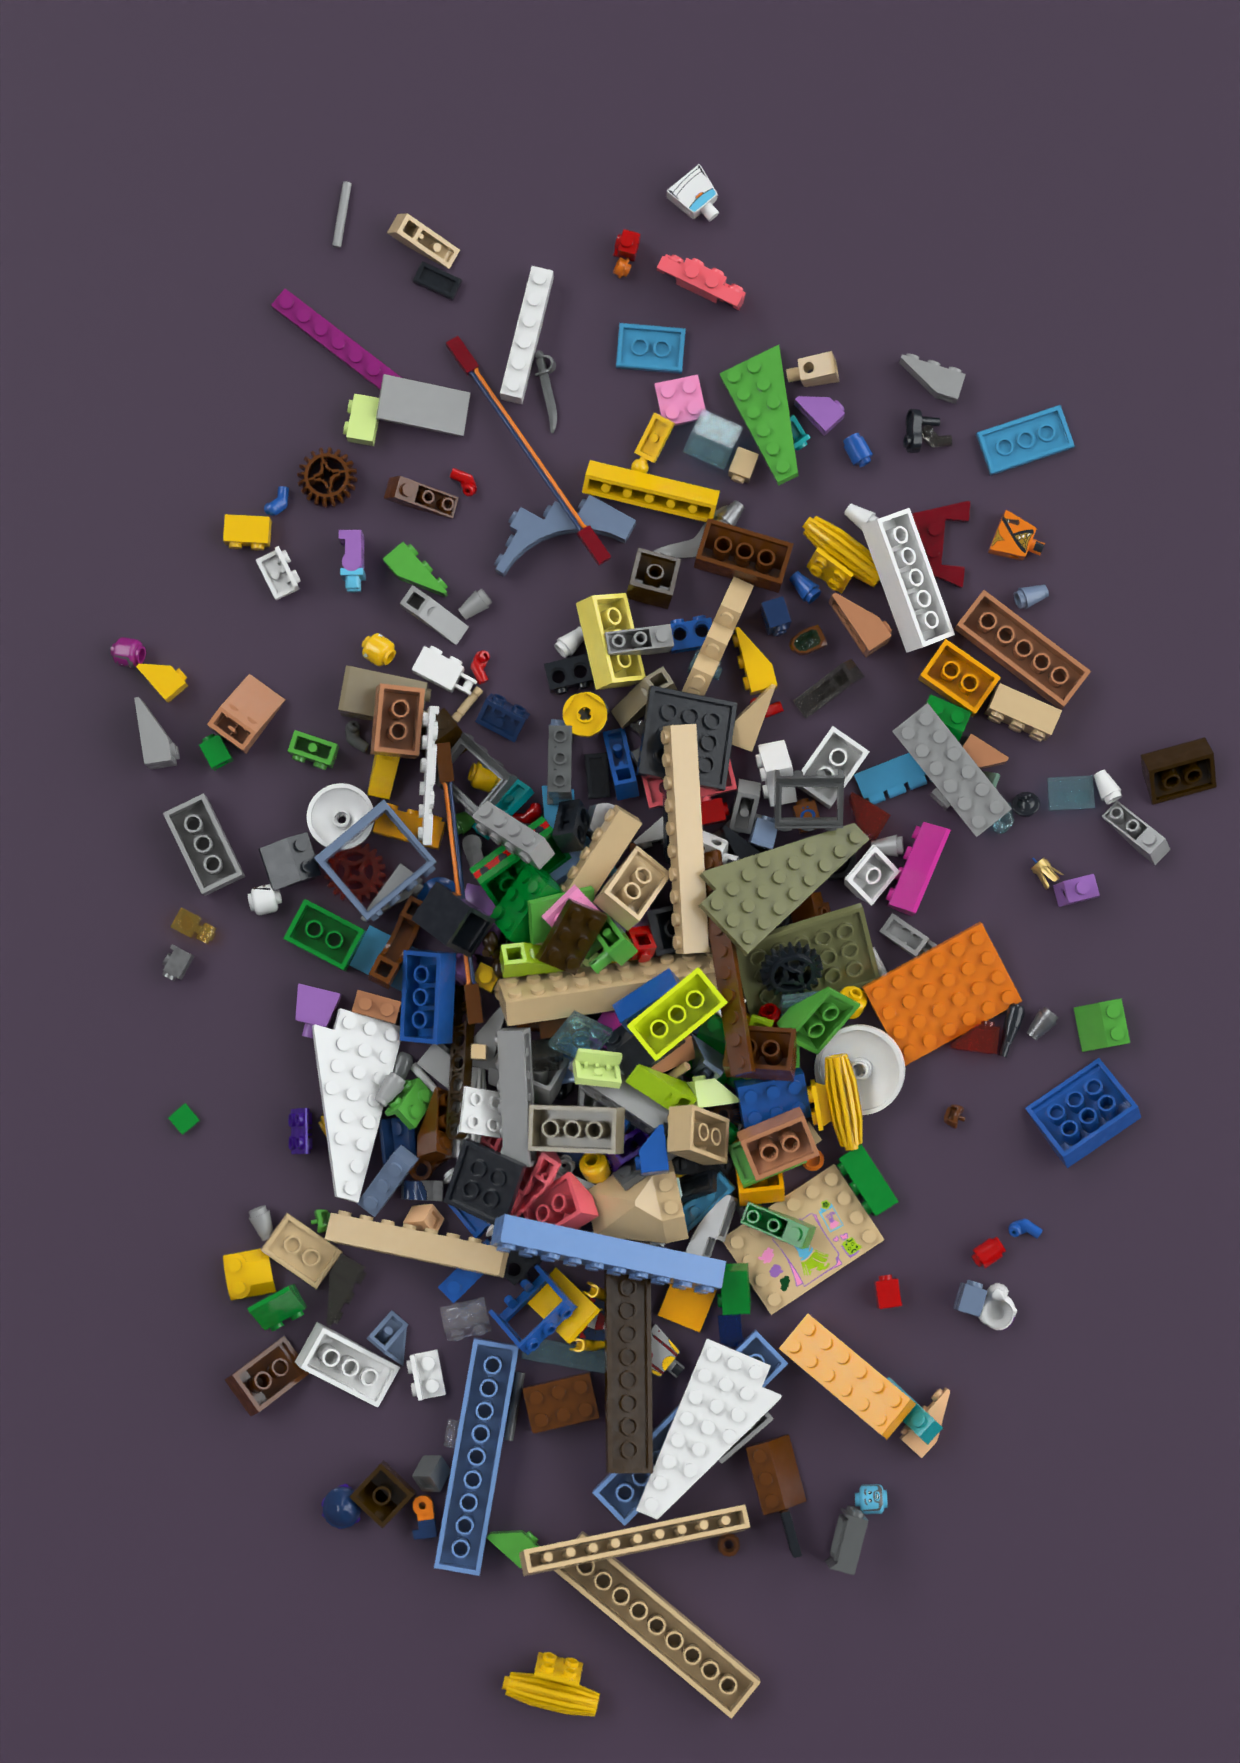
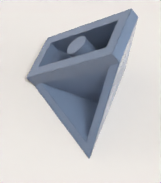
M691 1033L695 1059H692V1070L690 1073L694 1076L706 1075V1079H718L724 1072V1055Z
M391 1310L367 1339L381 1352L403 1366L406 1333L409 1324Z

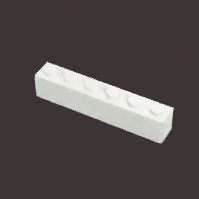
M531 266L500 391L501 400L523 404L554 279L552 270Z

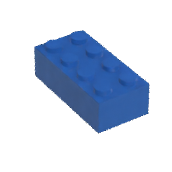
M420 949L404 950L400 1041L427 1044L452 1043L456 974L455 952Z

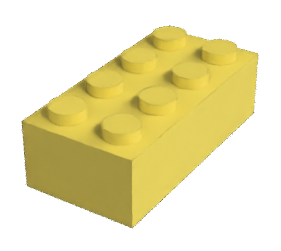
M627 594L593 595L577 602L576 607L596 690L628 687L639 683L646 677L641 655H608L605 632L634 629Z

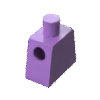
M1094 874L1053 885L1058 907L1100 897Z
M298 984L295 1020L305 1023L302 1036L313 1039L312 1026L314 1024L326 1028L329 1027L342 994Z

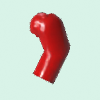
M456 468L452 469L450 479L461 483L464 495H474L477 491V486L473 476Z
M485 650L477 652L471 663V669L479 685L489 680L484 669L490 659V654Z
M532 803L525 813L515 812L512 817L521 823L532 824L541 817L542 806L539 803Z

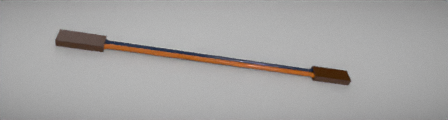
M450 742L437 744V764L439 781L443 785L455 890L457 894L466 899L452 784L455 781ZM463 954L466 974L464 991L468 1024L483 1023L479 983L475 980L473 956L470 958Z

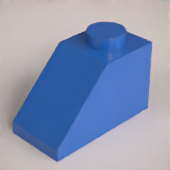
M664 1124L658 1125L639 1149V1156L635 1157L636 1171L640 1170L641 1176L669 1173Z

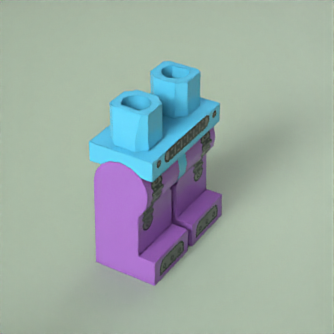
M339 530V540L342 546H345V555L342 558L344 568H340V575L343 581H345L347 592H361V581H366V573L364 571V535L362 530Z

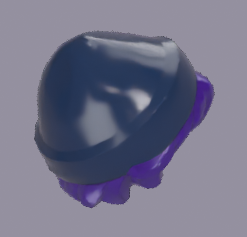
M347 1484L340 1485L329 1491L321 1504L323 1507L322 1516L332 1527L338 1529L349 1528L360 1521L362 1509L350 1498V1495L355 1490Z

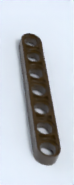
M464 986L458 987L454 996L453 1040L450 1054L446 1135L449 1139L457 1141L464 1140L468 1134L458 1132L455 1135V1128L458 1124L460 1125L461 1108L457 1113L456 1106L460 1102L462 1107L464 1086L471 1087L473 1062L471 1059V1045L474 1044L475 1024H468L466 1000L465 1002L463 1001ZM466 1013V1020L462 1024V1017ZM464 1035L465 1041L464 1044L461 1046L460 1041ZM463 1057V1065L459 1068V1061ZM462 1080V1087L458 1091V1083Z

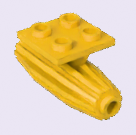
M815 516L814 519L811 517L807 519L802 526L805 529L803 534L817 548L806 566L812 575L820 577L832 590L838 591L841 594L852 577L872 587L876 586L880 578L869 549L841 528L818 516Z
M846 1053L825 1057V1085L815 1082V1079H811V1086H807L809 1103H814L815 1108H811L813 1126L818 1125L819 1131H822L823 1127L832 1121L840 1147H845L846 1151L858 1149L859 1144L863 1143V1120L857 1081Z
M538 1652L534 1673L510 1672V1676L504 1677L502 1689L506 1690V1696L533 1707L566 1715L595 1717L600 1693L579 1685L583 1667L582 1662L571 1657H557L551 1652Z

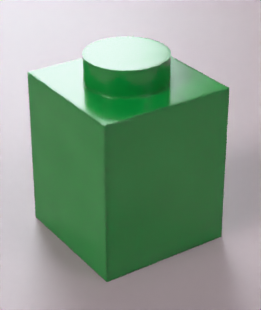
M214 734L208 735L202 739L203 743L199 744L210 767L214 771L234 761L219 734L216 736Z

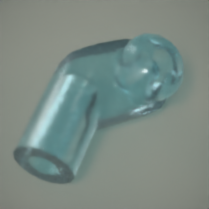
M1012 809L992 825L994 832L1003 834L1013 825Z

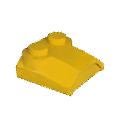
M260 1249L223 1255L230 1300L276 1292L270 1257Z

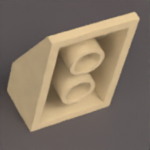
M636 846L604 885L593 903L628 931L641 920L669 879V871L640 847Z

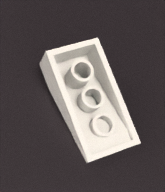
M318 1322L315 1324L295 1361L301 1369L376 1407H379L400 1369L396 1364Z

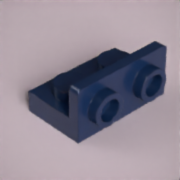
M490 694L486 698L475 722L515 743L530 713L526 712V709L518 704L513 705L507 702L506 698L499 694Z
M399 1118L381 1119L379 1122L383 1164L385 1165L400 1145L417 1156L415 1129L409 1130Z

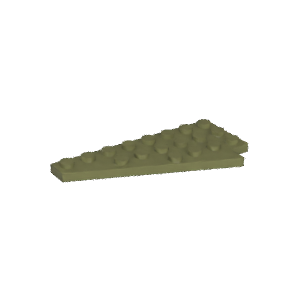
M855 823L843 826V828H837L835 831H827L706 870L699 876L708 884L713 892L699 904V907L746 956L856 853L869 838Z

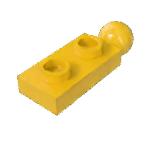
M658 413L653 414L634 452L640 455V458L633 461L631 470L643 473L648 472V460L656 463L675 425L674 422Z

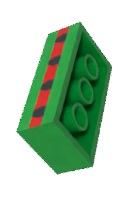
M543 816L527 826L543 836L555 853L541 868L542 870L550 874L572 858L569 853L562 854L552 837L553 828ZM501 845L469 870L493 904L498 906L507 890L512 886L519 873L527 864L518 855L511 854Z

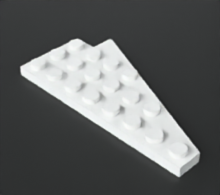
M706 1339L636 1511L658 1520L781 1399V1394L762 1387L771 1365Z

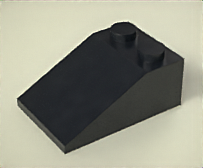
M673 904L646 911L650 931L657 946L655 950L656 956L676 951L673 947L675 928L671 922V916L674 913Z

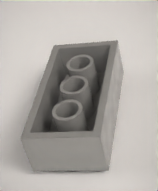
M204 793L163 813L202 895L207 896L246 877Z

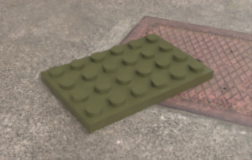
M861 903L776 928L746 956L736 946L742 989L747 1000L746 1004L750 1017L752 1014L758 1015L761 1006L767 1003L775 1004L780 1009V1013H782L794 1004L827 987L840 993L846 986H855L861 989L864 985L880 977ZM788 942H791L792 946H796L797 942H800L802 948L809 944L810 950L815 948L817 954H820L823 970L821 971L822 978H817L818 985L811 984V991L804 989V995H801L799 992L795 993L793 998L791 993H787L785 998H783L781 992L774 995L773 990L768 991L766 985L762 983L760 975L762 967L760 963L766 961L765 955L772 956V948L778 951L779 944L787 947Z

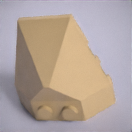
M672 1160L668 1162L669 1173L648 1175L627 1191L622 1188L613 1175L609 1176L604 1182L589 1188L588 1191L593 1196L599 1214L598 1217L591 1221L594 1233L620 1239L657 1243H671L689 1239Z

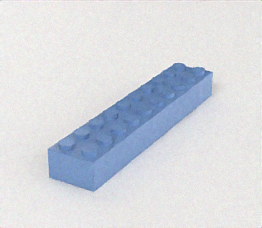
M507 1214L495 1218L490 1245L497 1247L496 1251L510 1253V1251H519L518 1255L532 1258V1255L541 1256L542 1261L546 1262L561 1260L563 1265L576 1267V1265H585V1269L589 1271L607 1270V1274L613 1276L628 1274L629 1279L642 1281V1279H651L650 1283L673 1284L672 1288L680 1290L694 1288L695 1293L705 1295L714 1293V1290L722 1288L726 1261Z
M756 1330L752 1331L734 1349L771 1365L762 1387H765L788 1364ZM679 1405L652 1431L653 1467ZM651 1473L608 1474L592 1490V1493L625 1526L638 1513L636 1509Z
M474 1338L434 1568L480 1575L519 1352L516 1344Z

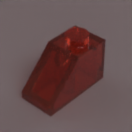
M852 792L848 799L854 822L866 834L869 841L871 838L876 840L891 815Z
M981 1021V1024H976L952 1042L949 1049L995 1055L997 1054L1000 1027L994 1026L995 1022Z

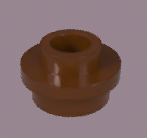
M732 1533L722 1535L718 1539L717 1547L722 1555L733 1556L740 1549V1541ZM727 1540L733 1542V1546L730 1549L724 1546Z

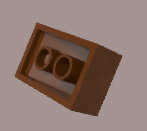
M283 1336L224 1380L248 1414L253 1416L310 1373L301 1369L295 1363L298 1354L286 1337Z

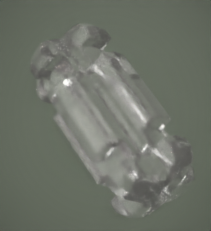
M449 1419L447 1421L449 1425L446 1427V1442H444V1446L455 1448L459 1421Z

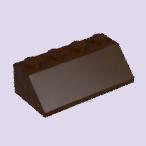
M708 518L693 568L730 579L736 577L754 586L779 593L794 544Z

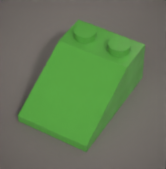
M827 987L791 1006L779 1019L777 1025L779 1028H795L796 1044L818 1055L861 1005L857 1001Z

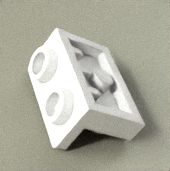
M438 1349L411 1354L410 1360L406 1362L408 1373L413 1374L414 1383H411L413 1397L417 1396L418 1401L427 1398L446 1395Z

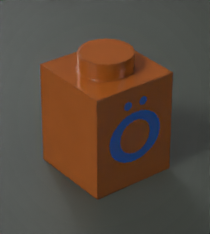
M808 798L797 801L796 806L792 807L794 817H820L815 800L809 801ZM798 829L799 834L809 832L804 831L802 829Z

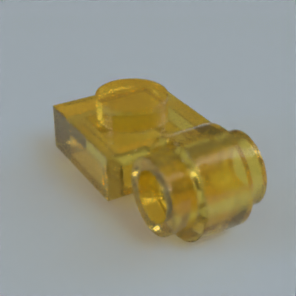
M182 907L171 925V928L190 938L197 932L196 939L206 944L213 941L216 935L215 927L205 922L203 926H199L202 918Z

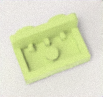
M579 1048L572 1063L575 1084L619 1089L622 1083L619 1067L622 1053Z

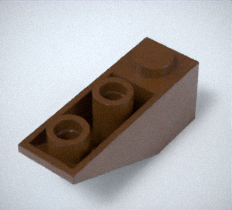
M402 476L389 478L384 499L402 506L451 519L454 517L459 499L457 496Z
M435 1087L417 1136V1158L431 1163L452 1157L453 1139H449L446 1135L448 1091Z

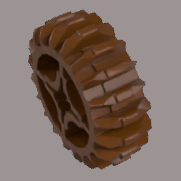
M328 447L327 453H324L323 448H319V455L316 456L315 452L312 451L311 456L313 458L311 460L308 457H304L307 465H299V468L305 472L297 473L298 478L302 479L298 481V486L304 487L301 493L303 495L309 493L306 499L308 501L314 499V505L318 506L320 501H322L323 507L327 508L328 502L331 501L332 507H336L335 500L339 499V502L343 504L342 496L350 498L351 495L348 490L355 491V486L350 483L358 482L357 477L352 476L357 473L356 468H351L354 462L352 460L347 461V454L340 457L341 451L339 449L332 454L331 447ZM327 461L339 464L344 470L330 469ZM320 463V472L310 478L313 468ZM325 468L331 476L329 481L330 487L324 479L326 474ZM345 477L341 488L334 492L335 483ZM316 484V486L322 485L326 487L328 494L317 492L311 485Z

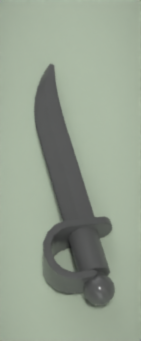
M537 351L535 357L537 358L536 362L539 372L535 373V376H540L549 415L550 432L554 433L557 423V409L548 374L555 370L556 362L552 357L544 355L542 351ZM545 359L551 360L549 369H547Z

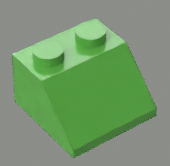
M1122 998L1073 1008L1082 1052L1130 1043Z

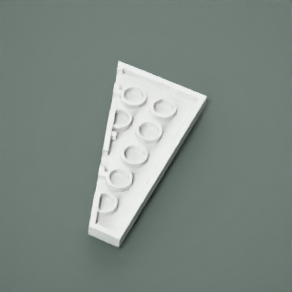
M430 706L427 712L423 713L422 727H426V735L421 737V750H425V758H422L420 761V772L424 773V782L420 781L419 795H423V804H419L418 817L423 818L422 827H418V840H422V845L430 846L432 845L433 786L435 784L437 744H435L438 735V721L435 720L436 714H439V706Z

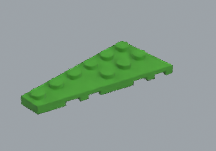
M777 345L720 373V378L779 486L799 475L780 347Z

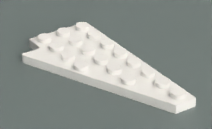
M338 1009L333 1029L314 1024L312 1026L334 1194L335 1197L358 1203L384 1107L375 1098L385 1076L393 1072L401 1042L400 1026L348 1010Z

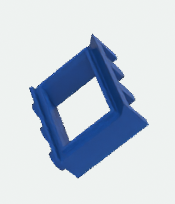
M538 1264L534 1268L540 1275L532 1283L527 1279L522 1280L520 1286L524 1291L516 1299L511 1295H507L504 1298V1302L508 1307L500 1315L492 1309L488 1312L516 1346L527 1355L535 1351L540 1346V1343L546 1337L553 1334L556 1328L565 1319H568L577 1308L550 1277L548 1272ZM548 1283L563 1301L522 1340L508 1321Z

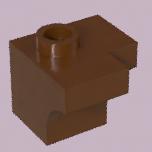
M814 892L802 902L799 908L791 913L793 923L831 912L829 902H823L821 892Z

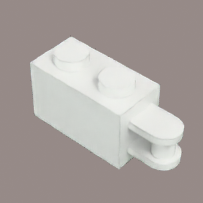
M424 646L412 668V672L450 693H453L456 688L467 695H471L472 692L470 690L473 684H477V681L464 674L465 669L461 665L462 661L453 656H450L449 659L441 655L443 652L434 646H430V648ZM460 678L465 679L463 686L458 685Z

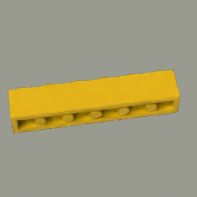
M592 460L589 461L582 493L707 522L708 518H714L720 493L718 490Z

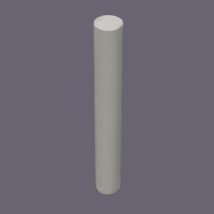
M346 181L342 185L332 244L334 248H341L352 185V183Z

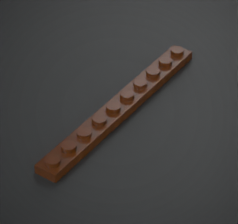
M716 849L704 853L705 871L723 865L720 850ZM706 883L707 898L713 892V890ZM708 917V931L717 989L728 1002L721 1008L730 1073L733 1077L754 1073L755 1066L736 945Z

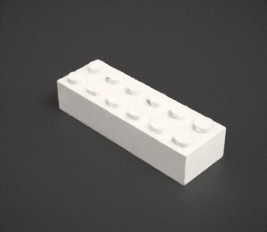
M910 508L861 525L906 653L955 635Z

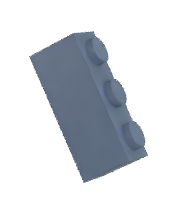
M400 1145L385 1163L357 1204L375 1217L389 1201L419 1158Z

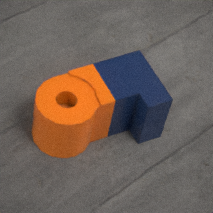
M419 1495L413 1502V1510L417 1514L419 1528L413 1530V1539L437 1537L433 1500L428 1495Z

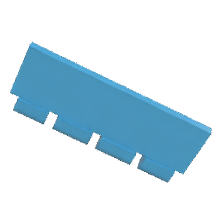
M910 753L854 774L863 800L868 798L871 806L886 800L883 793L885 791L889 798L906 793L905 783L908 784L910 790L927 784L926 773Z

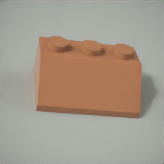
M800 1106L736 1132L756 1181L820 1155Z

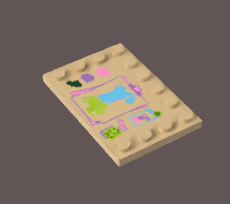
M832 1164L787 1194L785 1201L775 1202L768 1207L816 1226L809 1248L800 1249L744 1224L728 1233L723 1243L736 1263H748L749 1282L772 1315L884 1241V1238L836 1165Z

